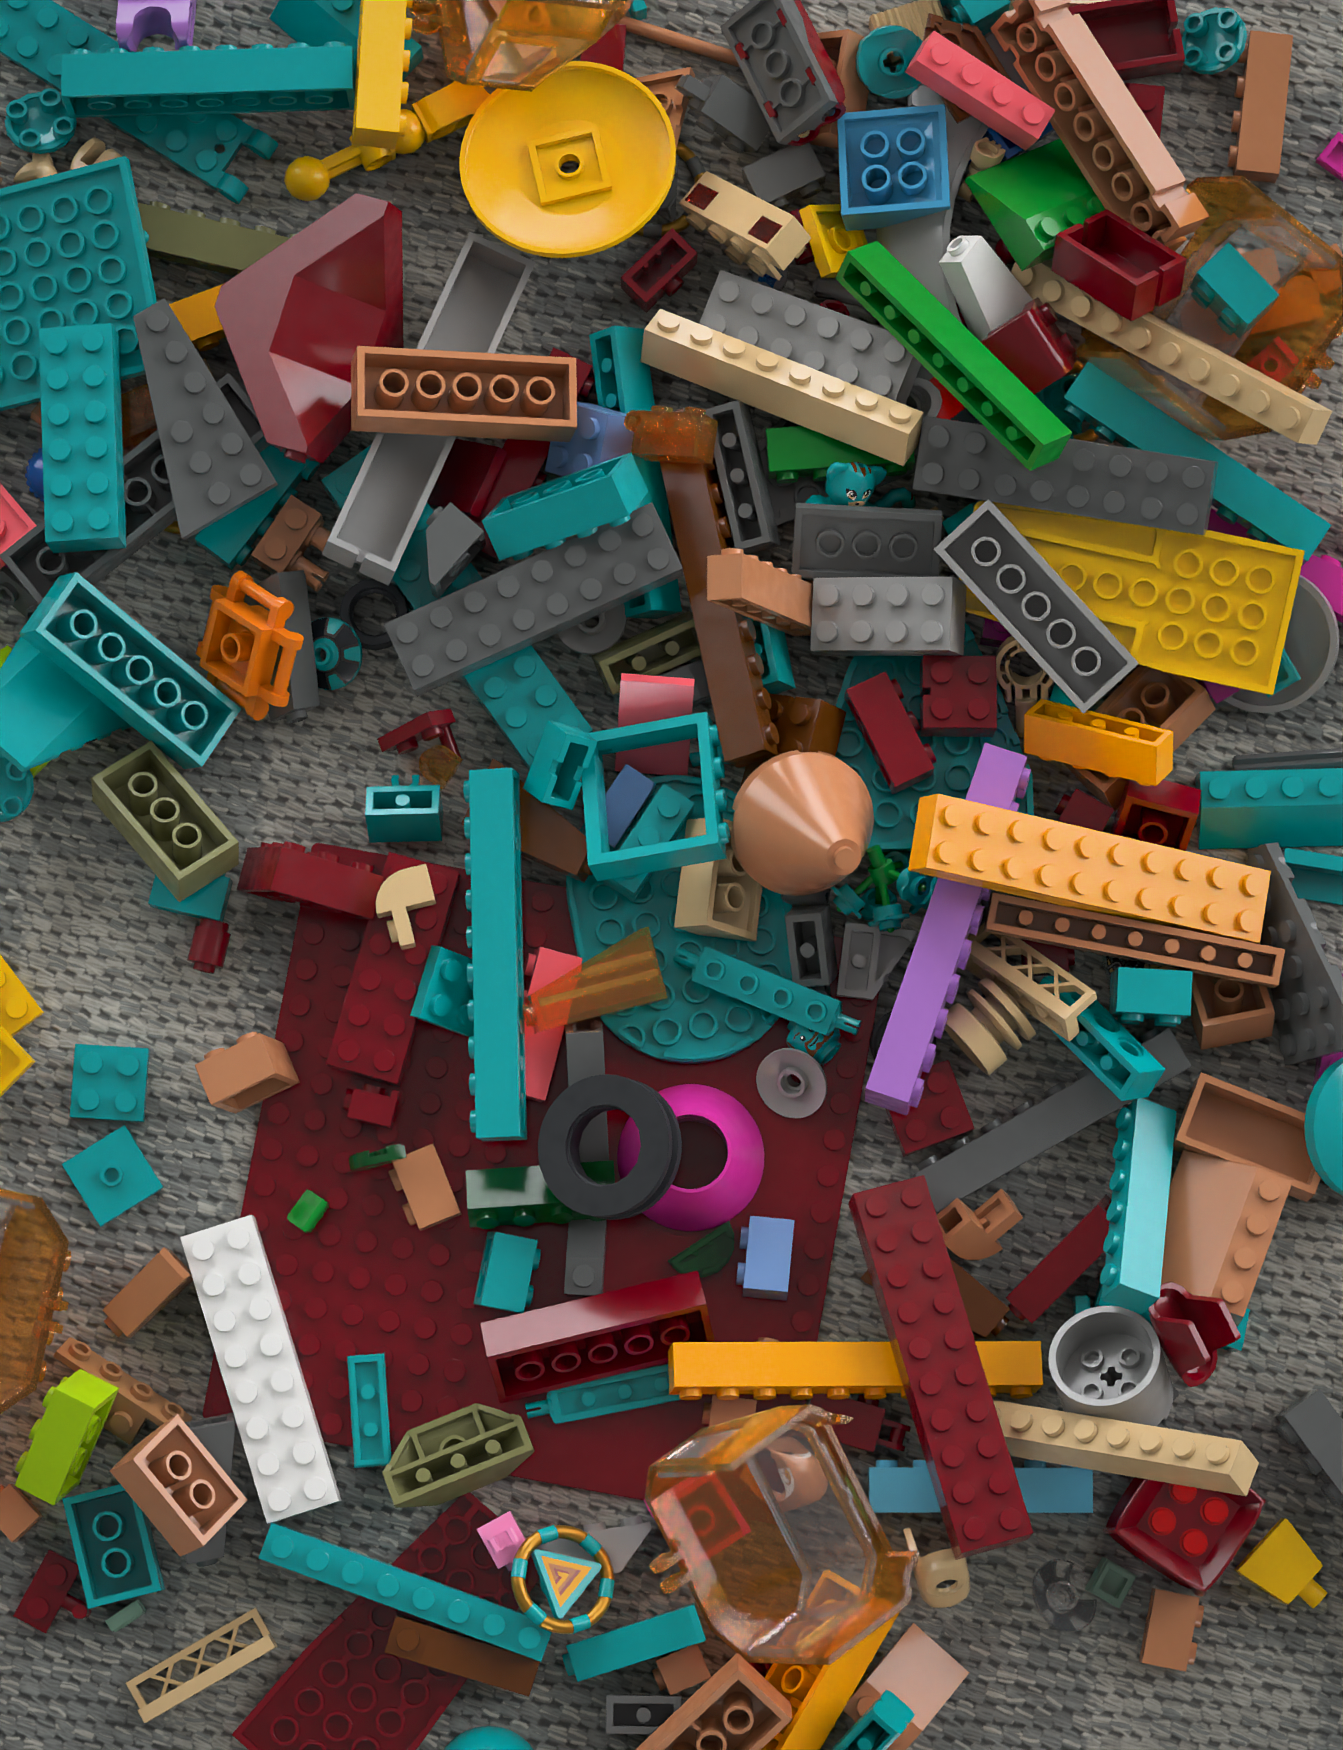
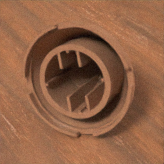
M795 750L782 753L755 769L739 789L732 806L735 812L733 827L730 830V841L739 864L763 887L776 893L790 896L816 894L841 882L860 864L869 846L873 832L874 811L872 800L861 777L837 757L821 751L816 753Z

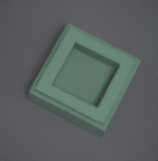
M1102 1557L1085 1590L1120 1608L1137 1576L1107 1558Z
M138 1599L105 1622L112 1632H118L144 1615L147 1609L141 1600Z

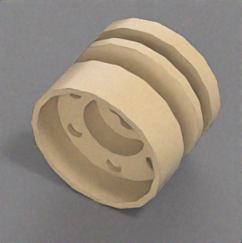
M984 977L978 982V986L986 998L984 999L975 990L970 989L967 995L974 1009L969 1011L963 1005L955 1002L948 1009V1019L944 1030L982 1072L990 1075L1007 1060L999 1044L1004 1041L1015 1050H1019L1022 1044L1014 1031L1016 1030L1026 1040H1030L1036 1035V1032L1018 1002L1005 989L997 986L989 978Z

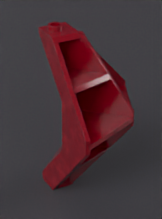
M358 193L354 194L224 283L220 288L214 307L266 442L279 449L280 452L285 453L284 457L303 464H305L306 459L323 463L351 431V361L357 346L404 348L402 211L389 201Z

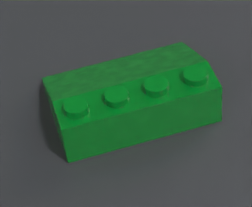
M1060 138L968 176L965 179L966 184L1021 271L1053 258L1056 234L1078 223L1083 225L1085 219L1105 210Z

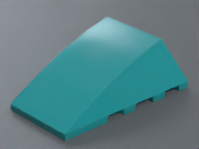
M22 636L19 637L0 668V753L21 772L58 758L62 752L69 749L74 751L82 748L86 742L97 738L99 741L106 738L115 730L121 728L123 731L132 727Z

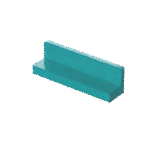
M1284 848L1282 850L1285 862L1295 877L1292 881V886L1298 899L1305 898V900L1343 906V857L1292 848Z

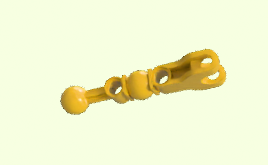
M489 47L464 58L458 67L457 77L453 83L411 104V110L401 109L400 114L407 115L406 131L404 137L398 136L395 149L351 145L322 160L311 156L298 157L289 164L285 171L284 182L287 190L296 199L306 202L317 200L325 194L329 187L330 179L361 164L366 171L378 169L388 162L395 160L396 153L402 155L413 153L422 146L424 140L429 143L469 125L477 109L490 95L484 89L483 81L500 68L503 57L499 49ZM352 135L349 137V140H350L351 144H352Z

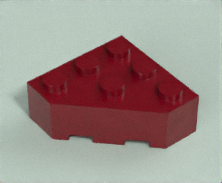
M284 841V844L261 842L260 847L247 848L236 890L279 902H300L299 905L302 907L325 912L341 913L344 911V915L353 918L373 919L377 894L384 876L372 873L373 866L352 861L351 866L338 863L339 856L318 851V854L312 852L305 853V846Z

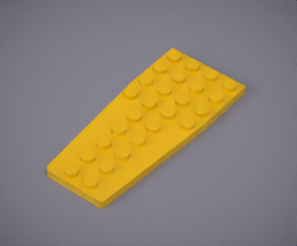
M978 501L974 506L973 512H975L985 501ZM993 502L1139 662V665L1165 673L1273 696L1305 553L1304 550L1206 530L1205 535H1198ZM966 585L965 612L999 622Z

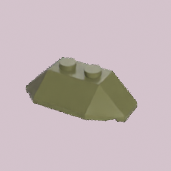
M475 1403L408 1430L382 1474L395 1508L437 1506L506 1478L535 1451L521 1416Z

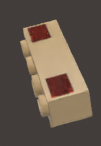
M708 171L702 175L679 202L688 214L685 219L693 228L699 232L706 229L714 239L726 245L727 249L724 252L732 261L738 265L745 262L753 272L761 277L767 274L779 281L782 276L775 267L784 271L794 258L798 259L806 249L805 245L811 239L795 216Z

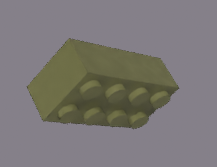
M149 741L91 778L92 801L179 902L239 865L238 840L152 741Z

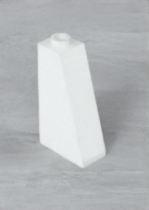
M959 236L949 243L947 252L939 261L966 325L979 341L986 338L989 332L1022 312L1025 304L1033 300L982 236Z

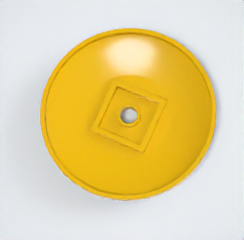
M562 61L541 65L522 72L506 81L484 100L473 115L465 131L460 150L459 170L463 190L471 210L482 225L496 238L511 247L533 255L551 258H572L601 252L623 242L639 231L654 216L665 200L673 181L676 167V144L673 129L665 109L657 97L640 81L621 70L604 64L588 61ZM568 161H575L579 164V168L572 173H564L560 170L561 166Z

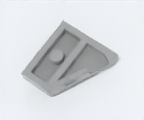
M845 922L836 996L873 1000L915 938L916 931L897 929L892 933L888 931L880 932L879 926L869 927L866 924Z

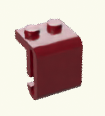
M1038 297L1025 304L1022 312L989 332L988 336L980 341L1034 395L1071 371L1077 359L1075 354L1078 351L1076 343L1067 332L1061 333L1055 323L1058 321L1055 311L1048 302L1042 304Z

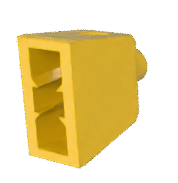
M1281 1518L1234 1569L1239 1575L1283 1604L1288 1605L1298 1595L1313 1609L1328 1593L1313 1579L1323 1565L1286 1518Z

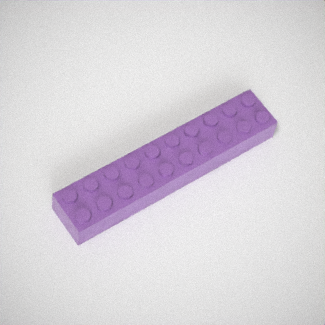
M985 743L965 800L1018 812L1020 804L1015 802L1016 798L1024 799L1030 781L1031 769L1026 768L1027 756ZM938 878L865 1088V1102L906 1116L910 1106L918 1107L925 1081L920 1079L922 1071L929 1073L932 1067L937 1046L932 1044L934 1037L941 1039L949 1011L944 1009L946 1002L953 1004L960 984V975H957L956 972L958 968L965 970L972 941L968 940L969 934L977 935L984 910V906H981L980 902L981 899L989 900L992 892L991 889Z

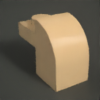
M426 864L395 872L383 882L377 894L376 913L378 918L393 916V920L387 921L392 943L399 941L402 950L416 947L408 911L436 904Z

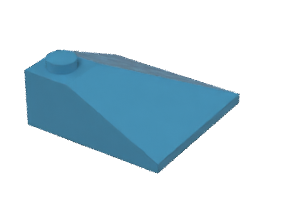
M945 104L848 112L837 120L841 216L846 231L884 228L951 209Z

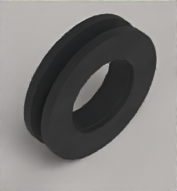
M609 1074L584 1078L564 1090L548 1109L542 1122L538 1139L540 1169L546 1184L558 1200L581 1214L609 1220L636 1216L656 1204L664 1196L675 1179L682 1152L679 1124L667 1101L646 1084L626 1077ZM615 1109L622 1110L634 1120L639 1129L641 1148L638 1160L630 1173L617 1183L600 1185L586 1175L580 1164L579 1145L582 1133L589 1122L600 1113Z

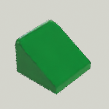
M306 1190L288 1214L287 1219L305 1233H311L329 1208V1203L312 1191Z

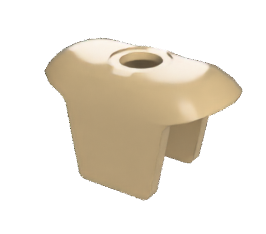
M911 1528L903 1529L910 1562L923 1601L933 1608L952 1607L966 1599L971 1588L966 1557L955 1560L952 1548L939 1550L920 1557ZM945 1580L956 1581L953 1585L947 1588L936 1587L939 1583Z

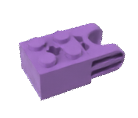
M118 0L116 34L119 48L127 49L128 52H136L138 45L144 38L156 34L171 37L175 42V50H179L182 46H193L197 0Z

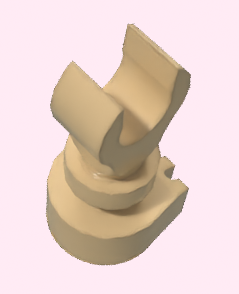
M987 137L976 141L970 153L971 163L967 177L999 164L1006 150L1001 149L1002 146L995 144L994 140L989 141ZM964 180L958 195L970 203L973 193Z

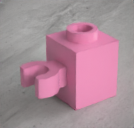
M509 1511L478 1528L477 1531L497 1568L506 1566L508 1571H511L515 1554L526 1538L512 1512Z

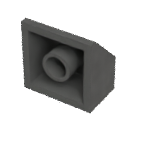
M451 502L445 509L439 506L426 521L429 525L426 529L429 582L432 594L437 599L441 597L486 546L484 531Z

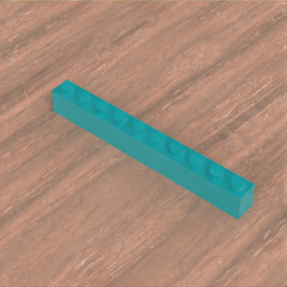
M513 768L469 770V780L464 781L463 792L465 802H469L470 817H465L464 820L465 837L470 839V853L465 855V870L467 875H471V890H466L465 900L467 911L472 912V926H468L466 930L467 946L472 948V963L467 965V980L469 985H473V1000L468 1001V1018L470 1022H474V1036L469 1037L468 1051L470 1058L474 1059L475 1073H470L469 1076L470 1094L475 1096V1110L470 1112V1129L472 1133H476V1138L483 1142L527 1140L519 773Z

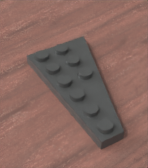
M163 298L134 315L133 318L181 539L184 541L278 484L168 302Z

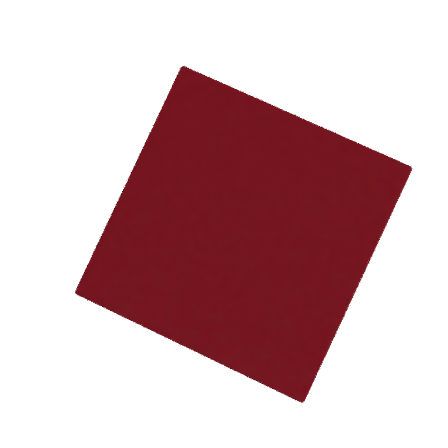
M315 843L311 848L312 853L318 854V851L339 856L338 863L351 866L352 861L373 866L372 873L381 876L387 859V855L324 843ZM435 864L459 871L461 875L441 947L472 959V948H468L466 941L467 927L472 926V912L467 911L465 900L466 890H471V875H467L466 870L462 868ZM522 879L523 969L528 953L534 954L535 949L539 947L578 957L568 909L566 887ZM300 906L275 1039L284 1043L300 1083L262 1102L240 1218L253 1215L256 1219L323 1441L353 1447L347 1356L384 1353L391 1454H394L408 1430L472 1404L479 1403L509 1414L521 1416L535 1452L508 1476L644 1500L706 1459L745 1519L775 1525L783 1524L786 1520L787 1510H776L764 1503L738 1477L743 1464L756 1466L766 1472L769 1482L775 1488L781 1491L788 1490L779 1461L773 1455L774 1448L761 1446L757 1440L765 1429L780 1428L801 1434L807 1399L796 1400L791 1399L790 1394H776L774 1399L757 1400L754 1399L753 1394H739V1398L757 1400L753 1438L708 1433L709 1425L702 1424L704 1402L712 1403V1395L716 1394H702V1398L698 1400H678L561 1424H555L550 1414L528 1419L527 1412L540 1410L541 1407L526 1410L525 1403L546 1400L548 1392L504 1403L499 1402L487 1359L480 1323L520 1313L473 1304L487 1232H499L538 1240L537 1249L541 1250L540 1262L537 1270H532L529 1285H533L534 1288L533 1298L530 1306L525 1307L524 1312L586 1297L566 1296L564 1294L569 1222L565 1224L543 1222L524 1227L500 1225L492 1229L470 1228L467 1210L466 1170L539 1165L538 1139L542 1122L555 1099L568 1088L565 1028L546 1100L537 1102L526 1099L527 1140L483 1142L477 1139L476 1133H472L470 1129V1112L475 1110V1096L470 1094L469 1076L470 1073H475L474 1059H471L469 1056V1037L419 1019L400 1087L327 1066L326 1061L369 919L349 917L344 915V911L341 913L325 912ZM834 936L839 976L843 937ZM579 971L567 1019L599 1018L589 1001L583 985L581 972ZM524 975V989L528 978L527 975ZM838 976L830 984L831 996L842 1001V1014L862 1022L860 1027L846 1022L847 1025L859 1029L856 1036L839 1029L841 1048L829 1062L820 1065L827 1080L826 1098L817 1111L803 1118H788L771 1110L762 1100L756 1083L757 1070L764 1058L775 1050L789 1048L786 1040L790 1032L787 1029L790 1021L779 1017L768 1032L746 1049L724 1059L697 1064L667 1062L645 1055L616 1037L602 1022L605 1074L618 1075L641 1082L657 1092L668 1087L683 1084H699L719 1089L734 1097L748 1110L760 1131L765 1154L763 1175L759 1187L749 1204L739 1214L729 1220L734 1232V1251L732 1256L718 1273L706 1278H700L715 1342H757L758 1338L761 1337L776 1339L780 1342H817L879 992L873 1000L836 996ZM791 1074V1077L795 1082L801 1083L800 1079L796 1075ZM364 1084L386 1089L384 1095L389 1097L392 1090L399 1091L401 1096L392 1130L349 1120L347 1118L348 1111L343 1110L347 1088L363 1090ZM618 1109L607 1111L609 1161L614 1160L615 1183L621 1180L617 1163L619 1140L622 1130L630 1117L624 1111ZM695 1121L678 1123L681 1132L682 1152L679 1168L672 1185L684 1189H697L707 1186L718 1178L726 1165L728 1155L725 1143L713 1128L704 1123ZM396 1144L404 1145L406 1154L434 1144L462 1215L420 1231L417 1224L410 1226L402 1205L408 1203L404 1190L396 1191L388 1171L395 1169L393 1163L366 1171L351 1172L348 1158L350 1155L369 1150V1153L384 1149L386 1146ZM306 1190L312 1191L329 1203V1208L312 1232L308 1234L287 1219L288 1214ZM643 1213L625 1219H607L603 1293L681 1274L667 1261L720 1226L703 1231H679L664 1227L652 1221ZM750 1216L794 1220L787 1301L742 1297L743 1285H736L738 1262L746 1263L747 1249H739L741 1227H749ZM215 1351L203 1408L204 1418L233 1413ZM789 1448L781 1449L792 1452Z

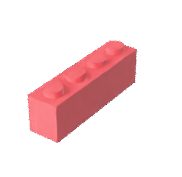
M933 31L922 42L905 73L1025 151L1040 138L1055 112L1054 108L936 31Z
M544 947L535 949L534 954L528 953L523 969L524 975L528 976L524 989L526 1099L537 1102L546 1100L583 959Z

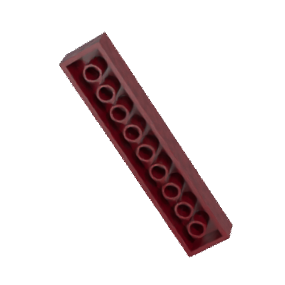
M922 1175L854 1193L848 1205L955 1560L1026 1541L1034 1532L925 1176Z

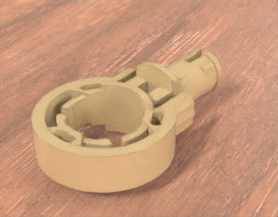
M1010 636L997 650L996 678L1004 688V699L1006 702H1012V684L1015 686V732H1017L1019 737H1024V714L1038 702V685H1041V699L1048 700V688L1052 685L1053 680L1049 675L1045 677L1047 673L1043 669L1030 677H1023L1012 672L1009 667L1010 656L1014 657L1018 652L1027 651L1013 636ZM1009 650V656H1006L1005 666H1002L1001 660L1004 654Z

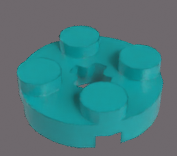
M886 25L874 29L858 45L856 70L860 81L869 92L885 98L896 99L910 95L919 87L918 85L921 82L905 73L923 41L912 31L902 26ZM893 51L894 56L901 58V63L896 65V71L891 72L889 67H884L883 60L887 59V53Z

